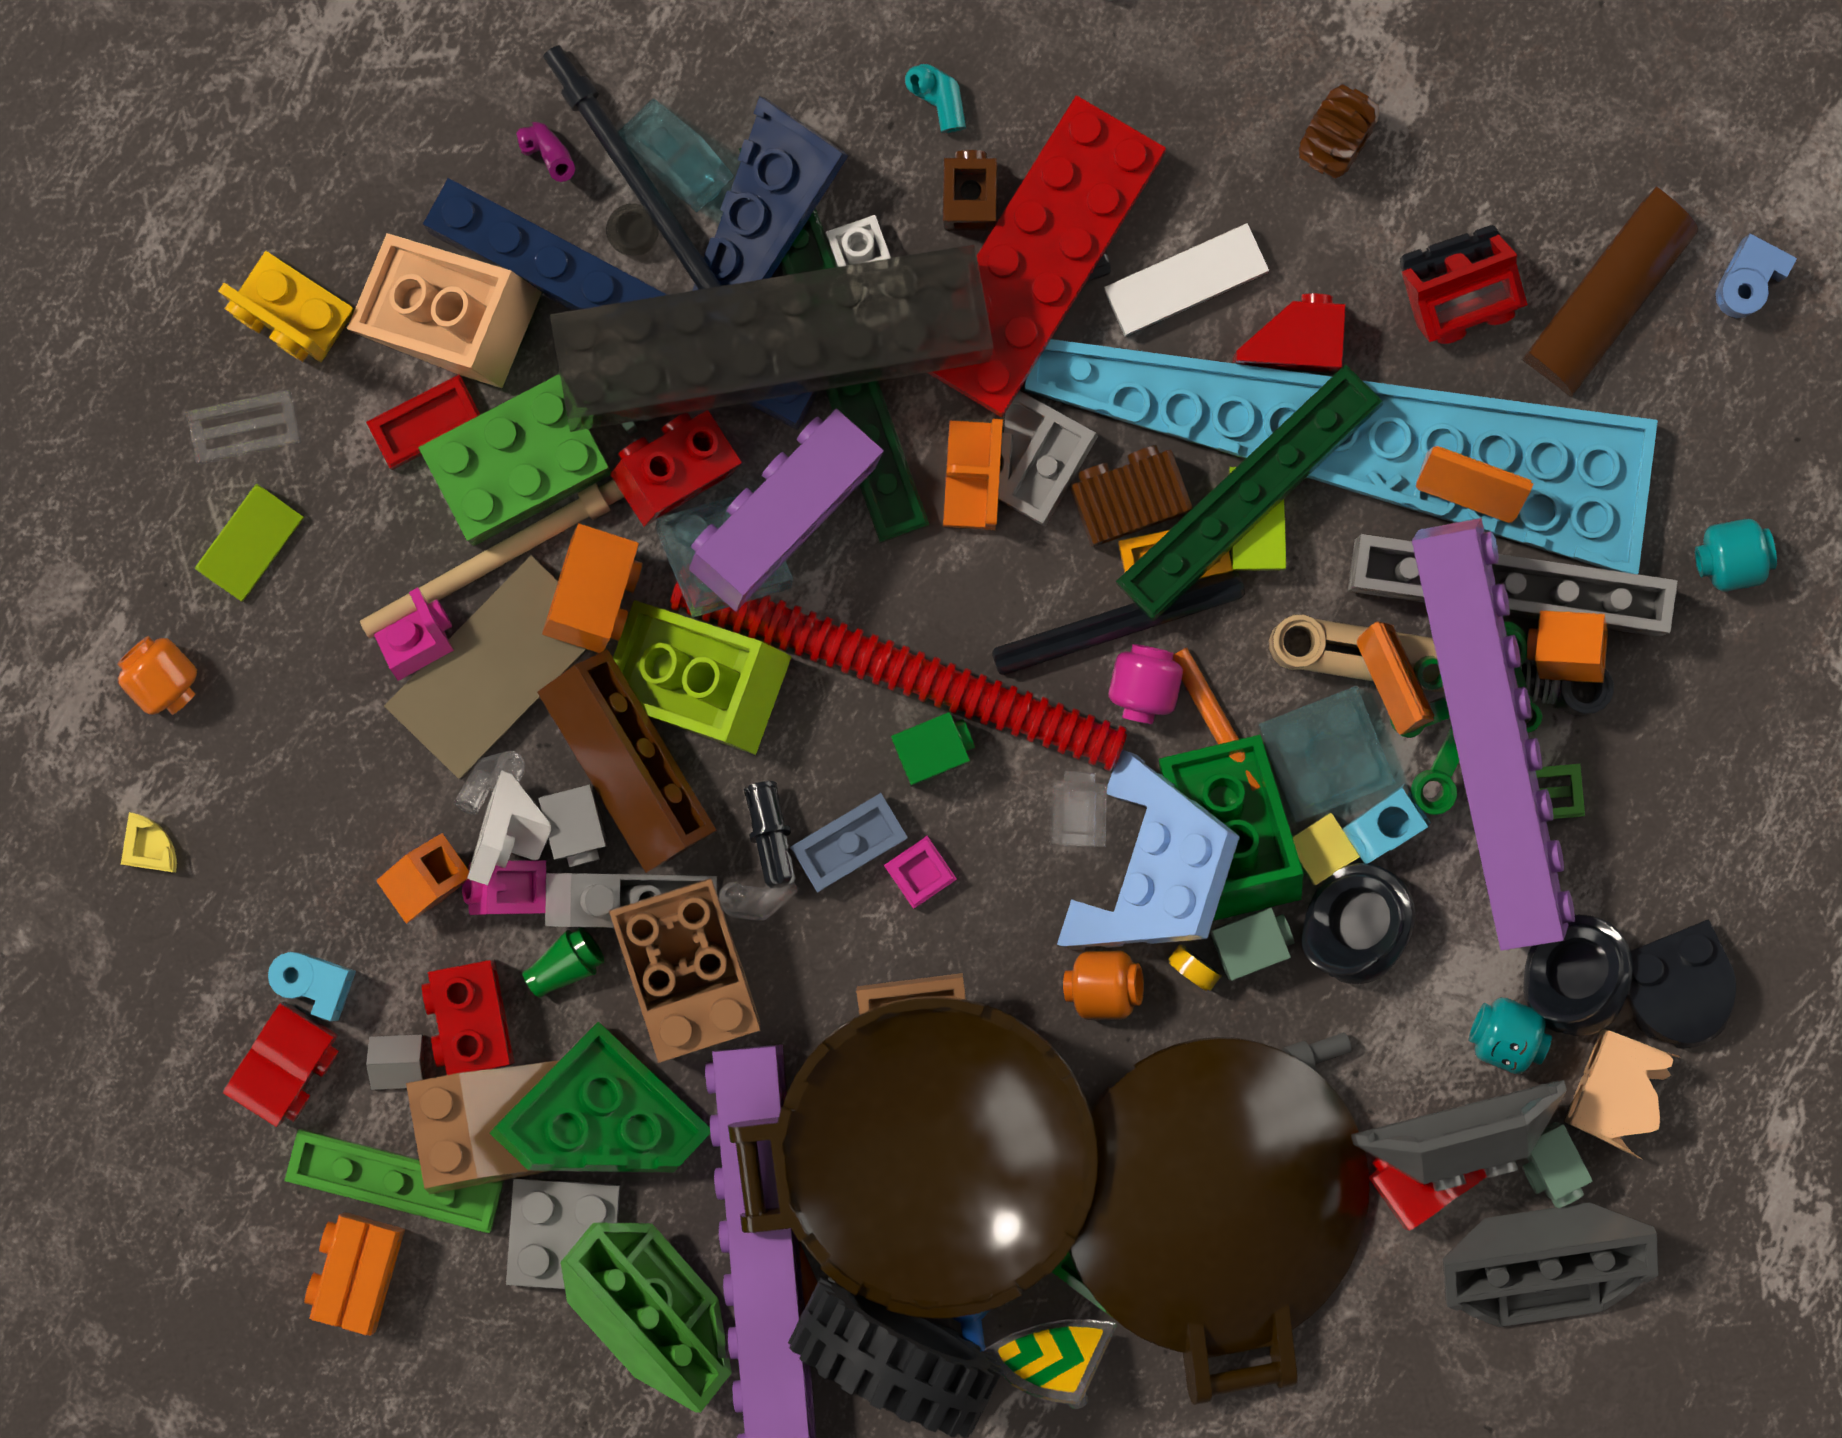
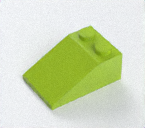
M636 600L632 604L613 659L649 718L756 755L792 658L791 655L762 641Z

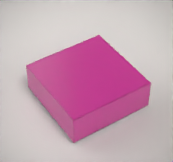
M928 836L884 865L913 909L957 880Z

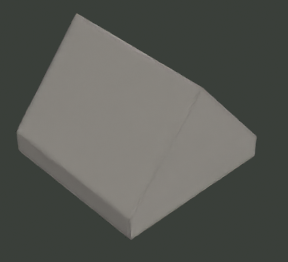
M423 1034L369 1037L366 1066L371 1090L407 1088L406 1083L425 1080Z

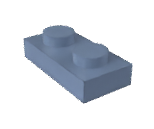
M879 793L792 845L790 848L814 888L819 892L905 841L908 837L883 795Z

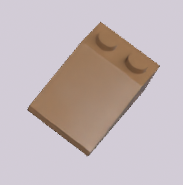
M560 1060L456 1073L406 1083L424 1189L429 1194H435L548 1172L527 1170L489 1133Z

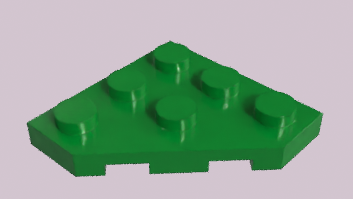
M597 1022L489 1134L527 1170L675 1172L710 1135V1127L600 1022Z

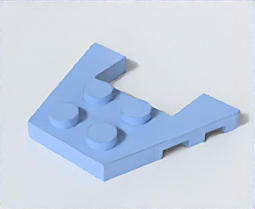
M1122 750L1116 767H1113L1105 794L1145 806L1147 810L1115 910L1111 912L1071 899L1057 945L1076 951L1085 950V947L1092 946L1109 948L1121 947L1126 943L1146 942L1155 944L1207 939L1240 836L1196 801L1186 797L1167 778L1147 766L1145 761L1138 755Z

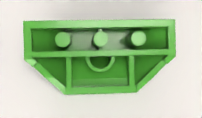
M592 1223L560 1262L567 1303L635 1378L695 1413L702 1412L732 1374L730 1360L726 1358L725 1333L718 1297L652 1223Z

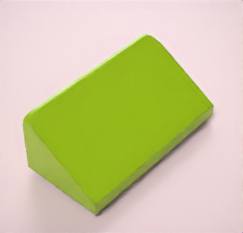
M256 484L198 562L195 570L243 602L304 517L266 489Z

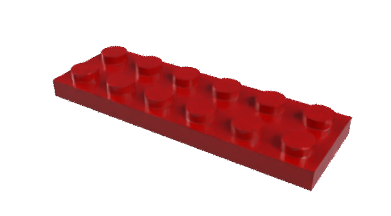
M1076 95L912 359V364L1003 418L1166 153V147Z

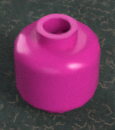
M1132 644L1131 651H1125L1117 655L1108 694L1110 700L1115 705L1124 708L1122 718L1153 724L1155 714L1167 715L1174 711L1183 669L1177 662L1172 661L1173 652Z

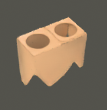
M1601 1030L1584 1070V1076H1582L1567 1112L1565 1123L1642 1159L1626 1146L1620 1136L1649 1133L1659 1129L1658 1095L1649 1079L1664 1080L1670 1077L1671 1074L1667 1068L1671 1067L1674 1061L1671 1056H1679L1663 1052L1612 1031Z

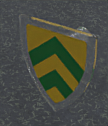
M1075 1319L1042 1323L1012 1333L988 1346L986 1351L988 1355L996 1360L995 1364L1002 1367V1376L1013 1387L1032 1397L1066 1403L1073 1409H1080L1088 1403L1086 1391L1117 1326L1115 1322Z

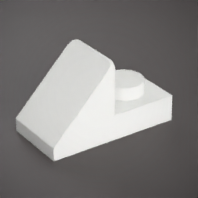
M501 771L487 805L467 878L488 885L496 865L503 868L506 867L511 853L532 860H538L551 831V825L547 818L510 773Z

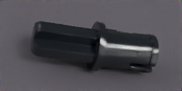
M762 781L744 788L753 829L749 837L751 842L757 843L765 883L770 888H781L792 884L795 880L786 838L791 834L790 826L784 823L779 803L777 782Z

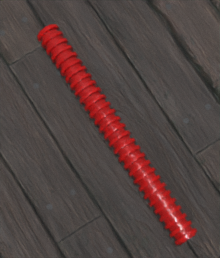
M689 565L682 569L670 600L673 610L679 611L683 607L687 609V615L694 617L696 613L703 615L702 620L709 623L711 619L718 620L719 627L725 628L727 624L734 626L733 632L740 634L742 630L749 632L750 638L764 637V643L771 645L773 641L780 643L779 648L786 651L788 647L796 649L795 655L802 657L803 653L811 655L810 660L817 663L819 658L826 660V666L829 668H833L834 664L842 666L841 672L848 674L850 670L857 672V678L863 680L866 675L873 678L872 683L875 685H879L881 681L888 683V689L891 691L898 687L904 689L903 695L910 697L911 693L919 695L918 700L925 703L928 698L935 701L934 706L937 708H941L942 704L950 706L949 712L956 714L958 710L966 712L965 718L971 720L973 715L981 718L980 723L983 725H987L990 721L997 724L996 729L999 731L1006 727L1012 729L1011 735L1018 737L1019 733L1028 735L1026 740L1033 743L1035 738L1043 741L1042 746L1045 748H1049L1050 744L1058 746L1057 752L1064 754L1066 750L1074 752L1073 758L1079 760L1081 756L1089 758L1088 763L1091 765H1096L1097 761L1105 764L1104 769L1107 771H1111L1112 767H1116L1128 734L1125 733L1126 727L1120 725L1118 729L1111 728V722L1108 720H1104L1101 724L1095 722L1094 715L1089 714L1087 718L1079 716L1080 710L1073 708L1072 712L1063 710L1064 704L1058 702L1056 707L1049 705V699L1046 697H1042L1041 701L1033 699L1034 694L1027 691L1025 695L1017 693L1018 687L1012 685L1010 690L1003 688V682L1000 680H996L993 684L986 681V675L980 674L979 678L971 676L972 670L965 668L963 672L955 670L956 664L950 662L948 667L941 665V659L938 657H934L931 661L925 659L924 652L919 651L917 655L909 653L910 647L903 645L902 649L894 647V641L888 639L886 644L879 642V636L876 634H872L869 638L863 636L864 631L857 628L855 632L847 630L848 624L842 622L840 626L832 624L833 619L830 617H826L823 621L817 619L816 612L810 611L809 615L801 613L802 607L795 605L793 609L786 607L787 603L784 600L780 599L778 603L771 602V596L768 594H764L761 598L755 596L754 593L737 611H734L689 570Z

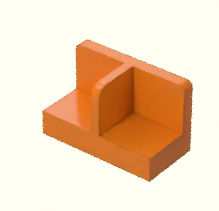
M992 419V423L949 421L943 527L996 529L1003 419Z

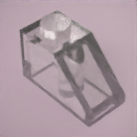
M1064 771V781L1054 780L1052 782L1048 845L1087 848L1105 847L1107 784L1095 783L1096 773Z

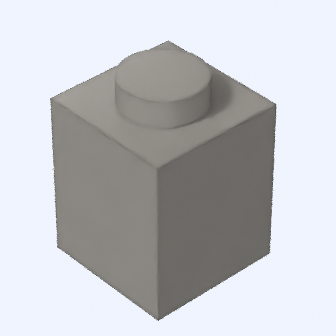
M589 784L538 798L541 811L551 825L548 838L554 860L567 858L569 867L600 860L598 850L609 847L594 786Z

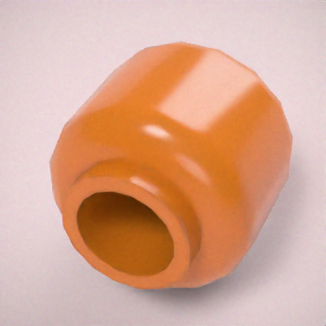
M149 636L145 637L129 650L117 664L122 669L118 676L119 686L146 714L155 715L167 709L174 715L195 696V692L190 686L195 681L197 669L168 638H159L153 641Z
M1124 951L1082 952L1076 958L1073 970H1066L1064 973V998L1066 1002H1074L1078 1015L1085 1020L1126 1019L1132 1013L1134 1006L1142 1004L1144 993L1142 968L1139 963H1133L1131 957Z

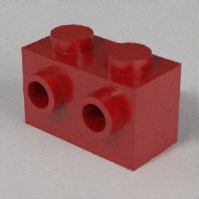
M708 410L694 418H691L689 413L685 412L661 428L665 435L651 443H648L647 439L642 437L618 453L621 461L610 475L644 527L726 480L742 463Z
M496 959L428 972L429 983L422 984V996L427 1015H436L439 1035L431 1036L436 1066H445L446 1074L451 1075L515 1063Z

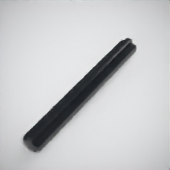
M1237 571L1228 572L1194 583L1154 622L1135 603L996 647L992 651L994 663L1001 675L1025 669L1241 599L1245 595L1244 584Z

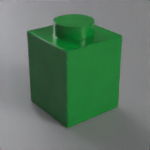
M950 712L891 736L911 786L969 763L967 751L975 748L964 719L954 722Z

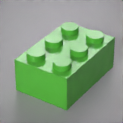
M560 374L418 447L466 540L472 546L610 476L612 472Z

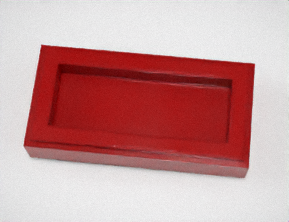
M458 374L374 417L366 423L389 468L394 470L421 456L422 453L418 448L421 445L481 414L461 375Z

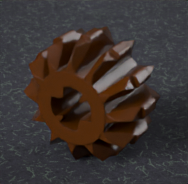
M1343 84L1334 88L1322 102L1320 108L1313 116L1310 125L1305 130L1306 133L1300 142L1299 158L1309 163V167L1321 174L1325 172L1335 179L1348 172L1353 162L1356 161L1372 134V130L1378 121L1379 105L1369 100L1368 95L1356 88L1352 90Z

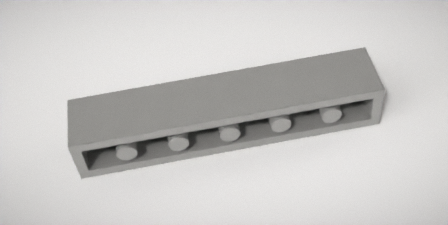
M1365 534L1359 535L1354 541L1347 591L1425 603L1412 541ZM1498 554V563L1492 564L1495 583H1503L1505 585L1509 601V615L1539 619L1540 610L1605 614L1608 630L1656 637L1671 632L1678 580Z

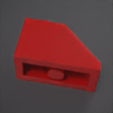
M1302 294L1301 301H1292L1244 343L1234 354L1233 363L1286 371L1336 374L1342 368L1346 304H1334L1333 296L1327 294Z

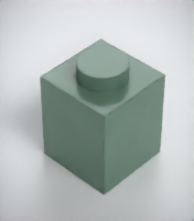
M1265 908L1209 931L1227 980L1231 981L1291 958L1287 946L1295 944L1284 914L1275 917L1272 908Z

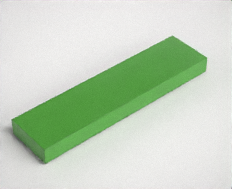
M298 1129L285 1177L286 1182L486 1233H491L504 1185L502 1180L429 1194L424 1189L419 1159L304 1129Z

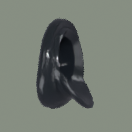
M1371 863L1350 864L1335 871L1319 886L1306 912L1302 935V948L1306 957L1320 970L1329 973L1331 977H1335L1343 983L1366 984L1380 979L1400 958L1413 933L1416 912L1408 887L1398 876L1389 870Z
M1575 914V921L1568 923L1564 941L1530 947L1525 963L1523 980L1524 997L1527 1006L1544 1017L1546 1027L1557 1033L1587 1036L1605 1029L1620 1013L1629 991L1633 962L1627 941L1610 922L1591 915Z

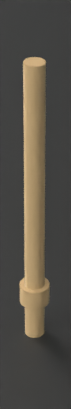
M614 480L600 487L595 483L577 493L579 499L424 584L419 589L428 603L436 599L439 601L588 517L595 520L611 511L609 505L624 498V495ZM408 593L360 620V624L366 635L371 639L375 637L374 634L417 611Z

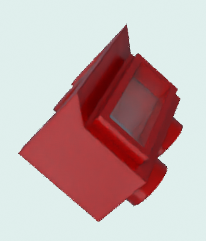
M1500 235L1489 238L1494 256L1472 264L1464 254L1450 255L1445 259L1448 273L1429 281L1422 282L1411 268L1401 272L1416 325L1429 342L1435 340L1441 344L1456 342L1465 337L1467 328L1483 322L1488 325L1506 323L1515 317V310L1528 305L1517 267V254Z

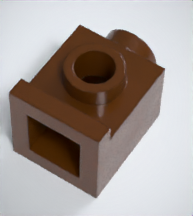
M961 150L955 152V158H944V230L992 231L997 223V158H987V153L980 150ZM968 184H975L980 188L981 194L975 200H966L961 195L963 187Z

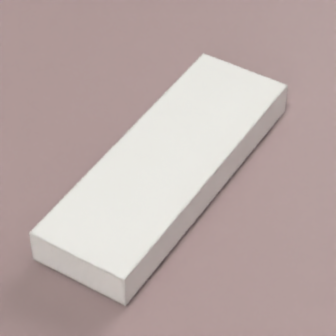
M1246 223L1105 286L1104 292L1126 337L1263 276L1269 272V269L1250 227Z

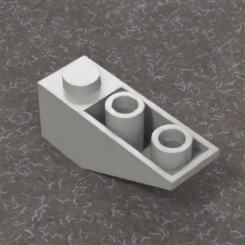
M546 873L545 926L614 927L609 910L712 878L717 892V876Z

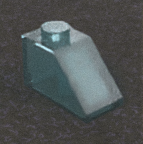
M654 98L618 131L630 150L677 197L696 213L708 202L714 200L722 188L734 177L698 133Z

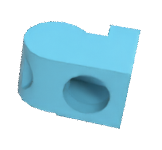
M1403 784L1386 798L1347 824L1342 830L1363 863L1368 864L1429 827L1431 822L1424 811L1413 801L1411 791L1407 785Z
M288 952L279 955L273 960L269 967L268 979L274 992L282 997L292 999L307 997L315 1000L311 1015L328 1021H339L356 971L306 953Z

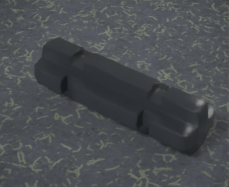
M1489 225L1475 230L1473 236H1469L1466 233L1430 245L1426 248L1425 252L1418 249L1406 253L1400 258L1401 269L1405 271L1411 268L1421 280L1427 278L1429 272L1433 271L1436 275L1447 271L1445 259L1450 255L1464 254L1471 263L1475 262L1477 256H1480L1482 259L1493 256L1489 238L1500 235L1496 226Z

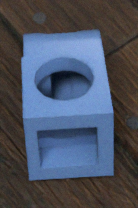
M1752 234L1743 238L1715 293L1716 302L1720 310L1727 316L1744 318L1761 309L1766 303L1769 294L1767 284L1769 279L1772 278L1778 282L1785 279L1797 258Z

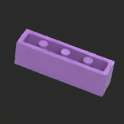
M837 408L825 421H822L818 416L814 418L797 438L801 445L789 457L784 452H781L762 473L766 481L754 493L749 488L743 490L728 507L727 512L731 516L719 529L715 525L710 524L692 544L691 548L695 551L689 570L734 611H737L876 468L884 450Z

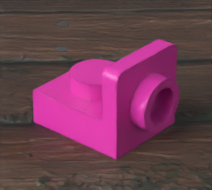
M418 587L409 592L417 610L374 634L390 670L398 681L454 651L445 634V630L452 627L446 612L438 599L428 603Z
M546 860L508 861L505 868L496 865L488 885L470 879L462 885V895L465 903L468 904L469 914L545 913ZM469 862L468 870H470L472 862Z

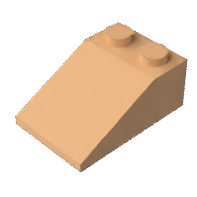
M387 233L347 329L355 334L453 373L503 388L542 292L511 270Z

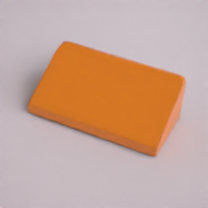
M1436 445L1426 453L1416 481V488L1419 491L1479 513L1512 523L1521 511L1534 483H1531L1532 480Z
M1379 621L1370 625L1358 637L1357 646L1396 731L1400 735L1406 734L1433 721L1435 715L1394 626Z

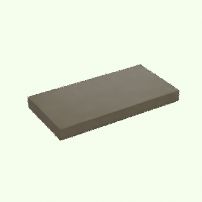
M532 556L451 636L449 642L454 651L419 669L384 705L459 780L540 699L537 691L570 669L588 650L542 635L558 581Z

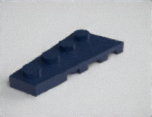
M759 96L753 113L757 116L749 139H744L738 160L741 162L731 191H726L720 209L723 211L718 229L715 237L710 238L703 258L731 301L720 310L713 311L695 284L688 301L710 318L736 332L849 156L773 102Z

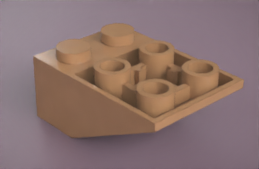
M712 878L609 910L658 1063L760 1031V1019Z

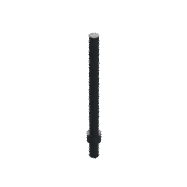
M560 45L549 49L543 55V58L563 86L561 94L572 111H579L711 309L718 311L725 307L731 301L730 297L597 101L599 93L586 75L581 76Z

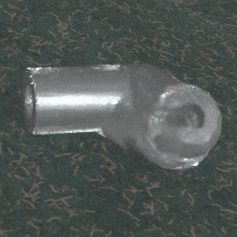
M506 751L480 759L474 765L455 799V805L468 814L477 815L489 793L493 792L501 771L512 774L517 782L522 779L525 772L523 757L515 751Z
M730 882L721 888L719 901L724 912L734 918L764 921L800 889L794 882L781 888H770L767 885L759 888L741 885L739 882Z

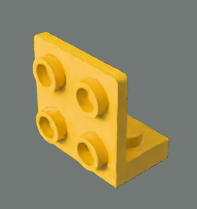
M267 251L264 252L239 291L226 283H223L218 290L229 301L224 309L232 314L235 319L258 334L266 326L273 331L269 339L301 362L305 361L308 354L322 362L355 310Z

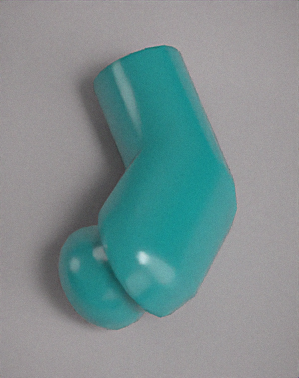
M921 64L910 68L905 76L906 88L919 98L937 107L941 133H952L966 129L958 82L953 77L928 64Z

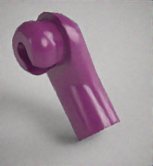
M532 122V126L522 127L517 130L516 137L521 153L525 156H530L540 151L549 174L555 181L565 182L574 175L575 166L568 149L546 124Z

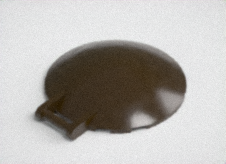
M938 996L909 998L875 1007L854 1017L823 1040L807 1058L792 1082L779 1117L741 1121L728 1125L730 1142L736 1143L745 1213L740 1214L742 1232L754 1233L792 1228L799 1242H803L807 1250L821 1265L820 1269L841 1287L855 1296L859 1294L874 1303L886 1306L889 1311L914 1317L955 1318L973 1315L997 1308L1021 1296L1022 1292L1035 1285L1045 1275H1049L1064 1259L1075 1243L1090 1210L1097 1181L1098 1151L1093 1117L1086 1097L1066 1062L1046 1040L1018 1019L993 1007L960 998ZM757 1141H771L779 1208L766 1209Z
M1212 1037L1194 1039L1159 1050L1133 1065L1135 1068L1112 1088L1107 1087L1090 1109L1097 1137V1181L1086 1220L1075 1243L1069 1250L1072 1262L1085 1287L1090 1290L1097 1302L1105 1309V1312L1120 1325L1138 1337L1157 1346L1183 1352L1187 1390L1193 1405L1211 1402L1212 1396L1276 1384L1278 1388L1297 1385L1298 1375L1292 1330L1310 1318L1337 1289L1353 1262L1364 1233L1369 1205V1170L1365 1151L1355 1146L1351 1134L1358 1133L1359 1130L1348 1108L1330 1084L1310 1066L1278 1048L1253 1040ZM1268 1346L1270 1348L1271 1363L1210 1375L1208 1358Z

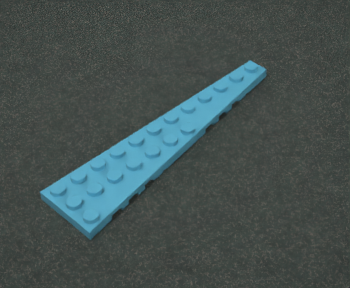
M1051 339L1028 375L1024 391L1246 459L1332 377ZM1363 381L1383 401V405L1307 476V478L1454 523L1482 518L1484 531H1492L1496 536L1607 570L1638 574L1658 420ZM1437 445L1532 480L1531 483L1534 484L1517 518L1512 523H1507L1419 491L1416 488V481L1426 453Z

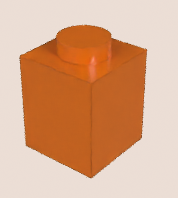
M1540 610L1538 629H1529L1527 642V659L1535 660L1539 679L1603 683L1608 640L1605 614Z
M441 833L407 853L379 877L376 882L407 924L441 903L469 880L467 879L469 870L444 834Z

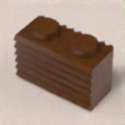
M1157 445L1149 446L1127 455L1130 464L1110 471L1108 464L1102 463L1077 473L1080 482L1073 484L1070 490L1092 548L1188 514L1193 509L1171 449L1159 453Z

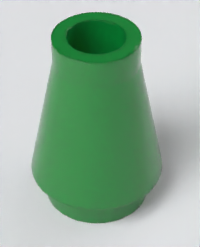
M582 927L574 932L566 930L522 974L533 994L538 998H542L549 992L595 975L597 973L596 967L604 963V956L598 944L587 930Z

